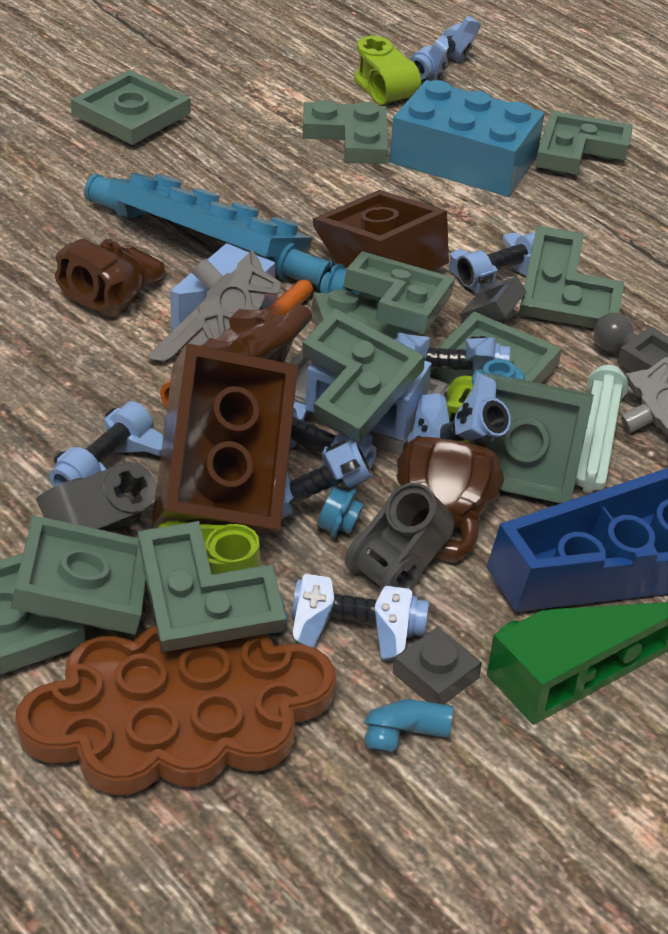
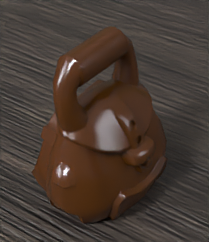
M79 239L74 243L65 245L56 255L57 270L55 272V279L63 293L81 305L98 310L101 314L112 320H115L132 302H135L137 294L144 285L157 282L165 276V265L162 261L134 247L124 248L111 239H104L99 245L93 244L86 239Z
M301 304L296 305L284 316L274 315L268 308L263 310L239 309L230 318V328L216 339L209 338L203 347L285 362L294 338L311 321L312 313L308 307Z
M434 437L414 438L408 442L405 451L401 453L397 460V480L400 486L407 483H420L427 486L450 510L454 519V528H460L462 541L449 539L433 559L456 564L472 552L478 538L480 515L488 504L494 502L500 495V490L504 484V474L500 469V458L494 451L475 444ZM429 508L421 510L415 515L412 520V526H416L419 521L423 522L426 519Z

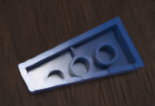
M668 468L501 523L486 568L514 610L518 612L668 594Z

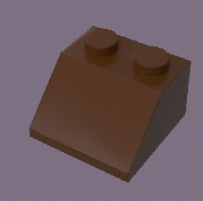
M377 190L313 218L314 229L336 263L343 264L344 268H348L362 251L429 271H434L449 263L447 210Z

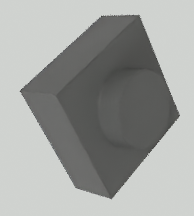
M517 276L480 289L459 315L465 321L473 312H477L504 324L516 313L514 307L527 291Z
M436 627L394 657L392 673L426 702L445 704L479 679L482 662L439 627Z

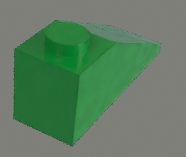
M668 602L541 610L520 622L511 621L505 624L493 636L486 675L529 722L535 725L667 653Z

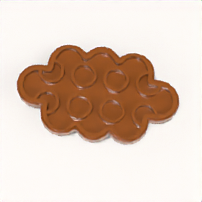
M154 625L139 634L134 641L118 636H100L87 640L76 647L66 660V680L39 686L24 696L16 709L15 725L22 749L32 758L47 763H67L79 760L80 769L85 780L97 790L112 795H129L146 789L159 777L182 787H197L211 782L227 765L243 771H262L274 767L289 755L294 744L295 723L318 717L330 707L335 696L336 671L329 657L317 648L303 644L273 646L268 634L161 653Z

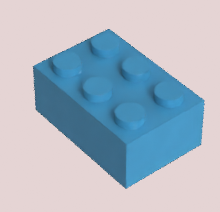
M426 80L393 117L389 163L509 197L537 158L545 112L532 109L529 105L522 102L510 103L491 98L489 94L482 91L469 92L451 87L445 81Z

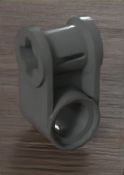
M127 462L85 478H77L59 484L39 495L36 501L44 518L113 532L129 526L139 519L142 512L150 506L155 498L156 484L154 477L148 469L140 464ZM118 488L122 494L131 492L134 500L131 502L127 496L118 498L115 494L116 489Z
M407 483L398 487L390 495L388 501L367 528L349 546L345 556L347 569L355 574H365L380 586V592H382L385 586L406 587L412 590L423 570L441 547L450 539L454 529L452 513L425 485ZM429 508L426 519L422 523L412 526V520L419 511ZM382 560L388 563L386 567L380 564Z

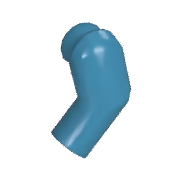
M402 699L372 709L363 723L368 725L364 742L368 748L393 752L398 747L400 731L449 738L454 706Z

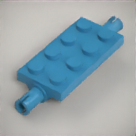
M131 173L130 179L111 178L110 180L100 174H93L85 185L84 196L87 201L116 210L117 215L124 219L140 218L143 214L149 212L248 251L253 249L254 253L276 263L275 274L283 280H287L290 277L298 281L308 280L312 286L320 290L324 274L330 272L334 266L332 261L323 260L308 254L313 237L297 232L299 227L297 223L278 217H272L271 221L257 217L259 210L249 205L232 202V206L219 203L220 195L199 188H193V192L181 189L182 181L170 176L155 174V178L139 173Z

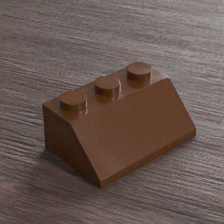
M188 343L185 345L172 367L151 527L157 528L160 524L167 521L179 520L189 523L199 521L200 524L214 525L240 524L251 528L256 534L278 533L281 530L298 365Z

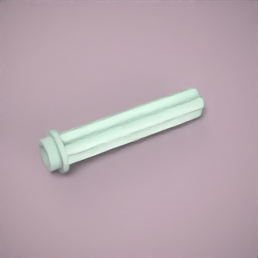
M613 365L598 367L591 372L587 380V389L590 394H594L575 481V485L583 487L582 492L585 494H591L594 490H603L606 486L620 402L628 391L629 383L627 377L621 369Z

